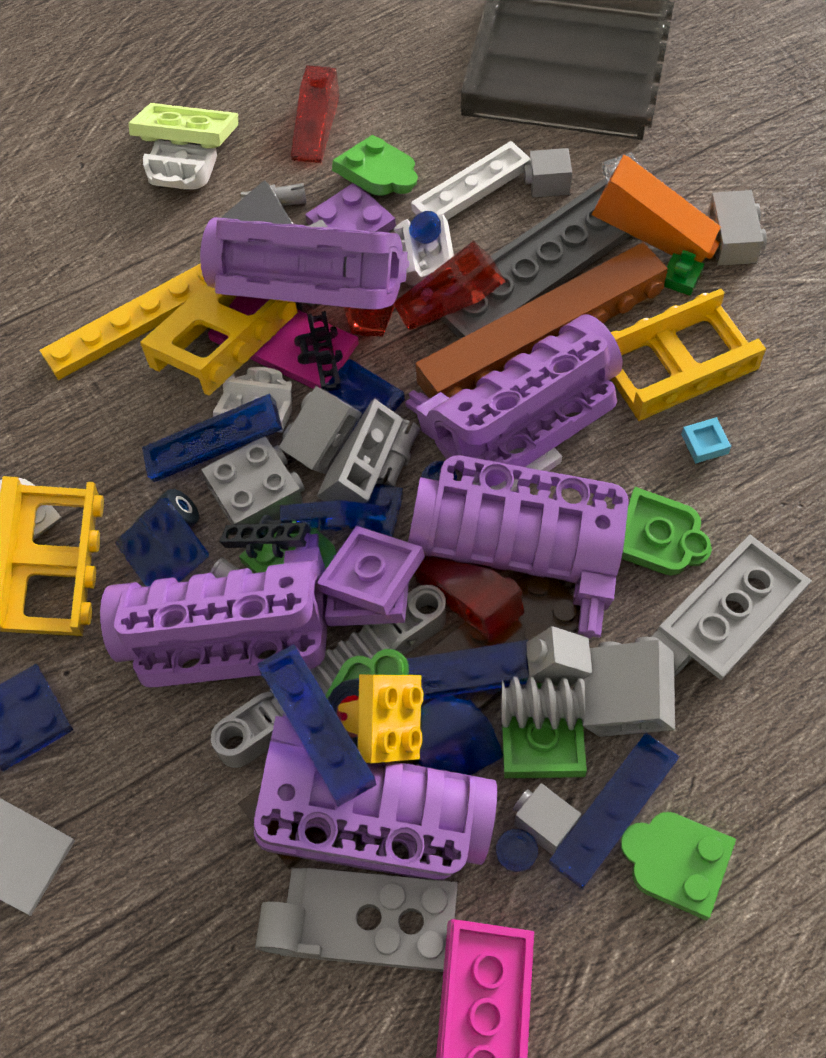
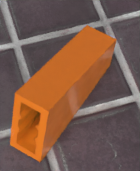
M623 154L605 186L592 215L670 255H673V253L681 255L682 251L686 250L696 254L695 261L702 263L705 258L710 260L720 241L716 240V236L721 226L630 157Z

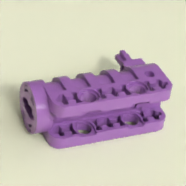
M214 217L208 222L201 242L200 261L203 278L209 287L215 288V293L360 309H382L391 306L395 302L400 283L406 281V270L409 268V261H407L408 252L402 251L401 239L397 233L341 230L330 227H308L297 224H274L263 221H240L238 219Z
M584 314L563 326L559 331V336H548L536 343L532 348V353H521L509 360L502 372L492 371L479 379L475 389H463L450 398L441 392L429 398L423 393L413 390L409 393L410 399L405 401V405L417 414L422 432L435 440L437 447L446 459L454 455H461L526 467L616 406L615 386L609 380L620 374L622 370V356L615 338L607 327L597 318ZM581 412L580 414L573 417L565 416L569 413ZM525 448V450L520 453H509L514 449ZM475 472L474 482L476 484L478 483L480 472ZM491 474L485 478V482L489 487L496 486L505 481L504 478L497 474Z
M454 455L444 461L439 481L420 477L408 542L421 546L424 555L429 557L437 556L453 559L456 562L475 563L490 566L494 569L513 570L528 573V575L543 578L546 576L575 583L573 604L581 606L578 634H582L590 639L592 636L600 638L604 610H607L614 600L616 576L620 567L625 540L628 495L622 487L613 483ZM455 469L462 470L461 481L453 480ZM475 472H480L477 485L473 484ZM491 474H497L504 478L506 486L500 490L491 489L487 486L485 478ZM514 479H518L516 492L511 491ZM530 483L537 484V490H539L537 495L530 494V488H528ZM551 486H556L553 499L549 498ZM566 488L575 489L580 493L581 501L576 504H570L563 499L561 491ZM590 493H593L594 496L591 500L593 503L592 505H587ZM605 497L612 498V504L615 505L613 509L606 508Z
M306 533L304 540L307 543L305 547H296L295 550L285 551L284 564L270 565L266 572L252 573L249 568L231 570L228 577L215 578L212 573L193 575L188 582L179 583L175 578L157 579L151 586L141 587L137 582L107 586L101 599L100 622L104 644L110 657L115 662L133 661V669L140 683L146 687L171 686L315 668L324 660L327 638V622L325 619L327 599L326 594L320 593L317 586L318 580L326 570L318 547V534ZM264 651H276L268 659H258V656ZM200 659L195 666L182 668V665L188 660Z
M297 683V685L289 684L283 716L275 717L254 817V838L262 850L412 878L441 881L461 870L466 863L477 865L484 863L490 847L496 815L497 783L495 780L394 761L360 763L357 762L356 754L309 746L313 722H308L307 719L313 688L306 687L305 684ZM278 821L279 829L276 835H269L268 827L270 822ZM291 824H299L295 840H290ZM311 827H317L325 833L326 841L321 844H314L306 838L305 831ZM338 831H340L341 835L338 840L341 841V847L334 848L332 845ZM354 835L361 837V844L365 845L362 851L355 850V842L351 841ZM375 839H382L380 846L375 845ZM392 842H400L407 848L408 859H400L393 853ZM436 850L442 851V857L434 855ZM422 855L427 856V862L420 861ZM442 858L448 860V866L442 865Z

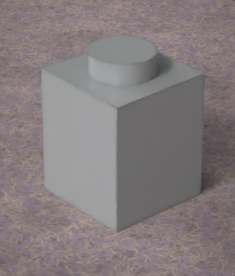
M569 149L530 151L529 165H524L525 185L530 184L532 198L570 195L572 167Z
M551 626L526 642L529 677H534L535 680L543 682L544 678H550L552 684L558 686L561 678H567L571 687L576 683L577 679H584L593 674L589 638Z
M542 783L534 792L527 789L513 808L518 812L515 816L514 826L552 856H555L579 824L581 818L580 812Z

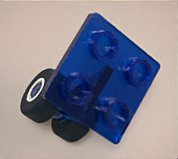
M169 489L158 498L157 503L150 509L145 510L136 519V522L115 541L118 549L146 587L151 586L157 579L175 578L180 583L209 558V552L191 530L199 520L197 507L187 495L176 489Z

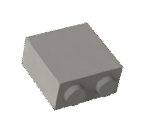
M266 436L201 469L209 490L231 525L259 524L264 515L271 516L272 520H280L283 514L289 513L292 509L296 511L304 507L301 492L305 491L300 477L295 471L289 473L285 467L288 462L284 453L278 445L272 447Z
M640 637L634 643L627 644L611 641L602 642L598 647L590 648L593 674L583 679L585 683V719L583 726L599 737L675 730L674 652L655 637Z

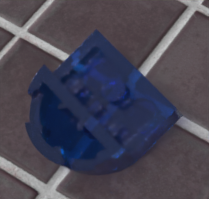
M445 695L430 701L421 708L420 730L422 732V745L420 747V759H416L419 766L472 775L503 757V752L491 722L470 699L467 701L456 699L453 695Z

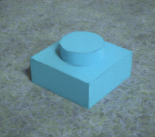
M717 417L683 427L681 435L695 464L729 454L731 445Z

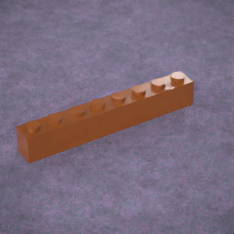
M642 242L416 362L417 383L429 398L440 392L450 398L463 389L473 390L477 387L479 379L492 371L502 372L509 360L521 353H532V348L536 343L548 336H559L560 329L584 314L591 315L605 324L608 319L619 313H627L641 301L656 297L664 288L668 268Z

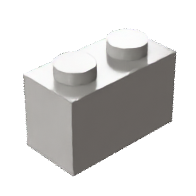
M752 190L712 193L707 216L721 226L716 236V240L720 241L715 252L717 266L757 263L761 249L766 247L767 236L765 229L760 227L759 203L755 204Z
M315 386L314 390L303 399L301 404L302 410L295 421L285 429L283 441L279 448L310 469L326 474L362 413L333 394Z

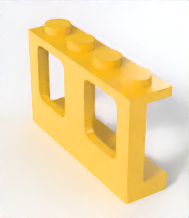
M205 284L140 341L150 368L160 372L168 364L199 378L204 394L210 396L298 313L296 303L293 301L270 299L255 314L245 315L229 308V305L236 296L215 293V288ZM207 328L229 336L215 351L204 358L184 350Z
M722 289L709 294H700L694 300L680 306H672L662 314L650 319H641L633 326L624 330L611 332L619 346L621 356L640 347L649 346L670 374V377L643 389H637L623 369L619 375L611 379L638 421L759 369L766 348L759 338L748 343L721 306L725 294ZM701 321H707L713 326L730 351L703 363H698L685 348L676 332Z
M2 477L0 492V632L83 636L84 625H90L92 603L87 602L88 588L94 589L96 581V567L91 566L92 552L98 553L100 545V531L95 530L96 517H102L104 509V497L98 494L94 482H87L86 489L22 485L18 477ZM42 505L83 507L79 547L35 544L33 537L37 509ZM31 576L76 578L71 619L28 617L24 614L27 584Z

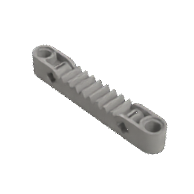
M421 585L408 593L405 623L364 625L362 631L359 633L353 632L348 641L338 642L336 649L333 651L328 649L320 665L313 669L298 671L295 677L288 676L282 686L275 685L271 692H265L254 697L220 720L211 732V743L220 760L232 768L242 767L269 749L275 717L283 716L289 684L297 685V683L305 684L306 687L313 688L307 719L309 722L312 720L346 660L354 656H365L372 659L377 652L384 649H394L406 655L438 633L446 622V598L443 592L432 585ZM424 606H432L436 609L431 614H422L418 610ZM234 736L243 737L242 743L237 748H225L230 738Z

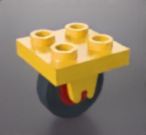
M359 674V678L340 683L332 690L328 697L324 712L325 727L331 741L340 750L357 754V762L360 763L420 759V747L422 745L420 719L423 702L421 675Z

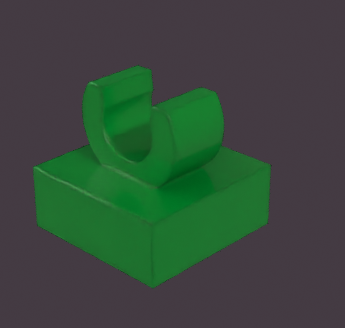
M683 250L681 255L673 253L667 265L668 270L664 287L691 296L703 273L705 264L695 261L696 254Z

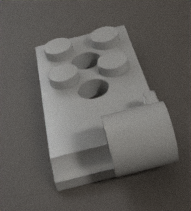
M749 535L659 626L652 637L659 639L674 652V677L680 673L691 658H694L717 678L722 680L801 596L812 580L752 535ZM756 578L761 580L766 589L759 590L752 587L748 579ZM726 601L738 602L743 607L744 612L735 613L727 607Z
M292 868L287 903H262L255 949L280 954L281 956L443 972L447 923L449 920L455 919L458 882L316 868ZM368 907L376 908L382 916L380 924L373 930H364L357 923L359 913ZM410 911L419 913L424 919L423 928L418 933L412 935L404 933L399 927L401 917Z

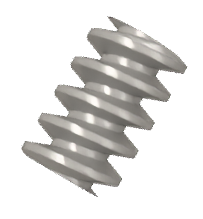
M512 677L508 688H505L502 680L501 722L503 727L508 728L512 717H516L519 728H525L528 718L532 717L536 729H541L545 718H549L552 729H557L561 718H565L569 730H574L577 719H582L584 724V680L577 679L573 690L570 689L567 678L560 679L557 689H554L550 678H544L540 689H538L534 677L528 678L524 688H521L518 677Z

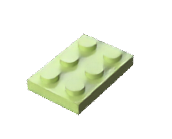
M150 103L129 122V134L140 136L144 141L164 139L171 140V143L176 145L197 143L203 148L212 149L220 146L238 126V113Z

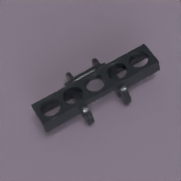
M322 311L321 315L318 316L307 314L311 333L295 337L294 344L300 347L301 350L297 361L300 364L317 363L321 388L323 390L341 389L336 363L342 360L343 354L341 350H336L334 355L331 339L338 335L337 328L332 326L329 331L326 311ZM321 321L324 327L314 328V323ZM313 345L314 350L308 351L307 346ZM325 348H326V349H329V350H326V351H321V352H319L321 349H325ZM332 364L331 370L325 371L322 369V365ZM332 376L335 378V383L327 385L325 384V378Z
M283 514L280 520H272L271 516L264 515L259 524L226 525L219 542L224 548H246L247 555L250 558H257L258 556L254 549L262 551L264 544H273L272 551L276 558H283L284 553L281 550L287 551L289 547H305L307 543L304 540L306 533H311L312 529L307 523H292V519L288 514ZM290 534H298V535L292 538V536H291ZM229 535H236L234 538L228 539ZM244 535H250V537L243 539Z

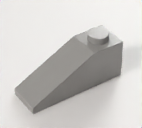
M376 399L372 400L330 466L317 497L345 516L366 503L370 498L403 418Z

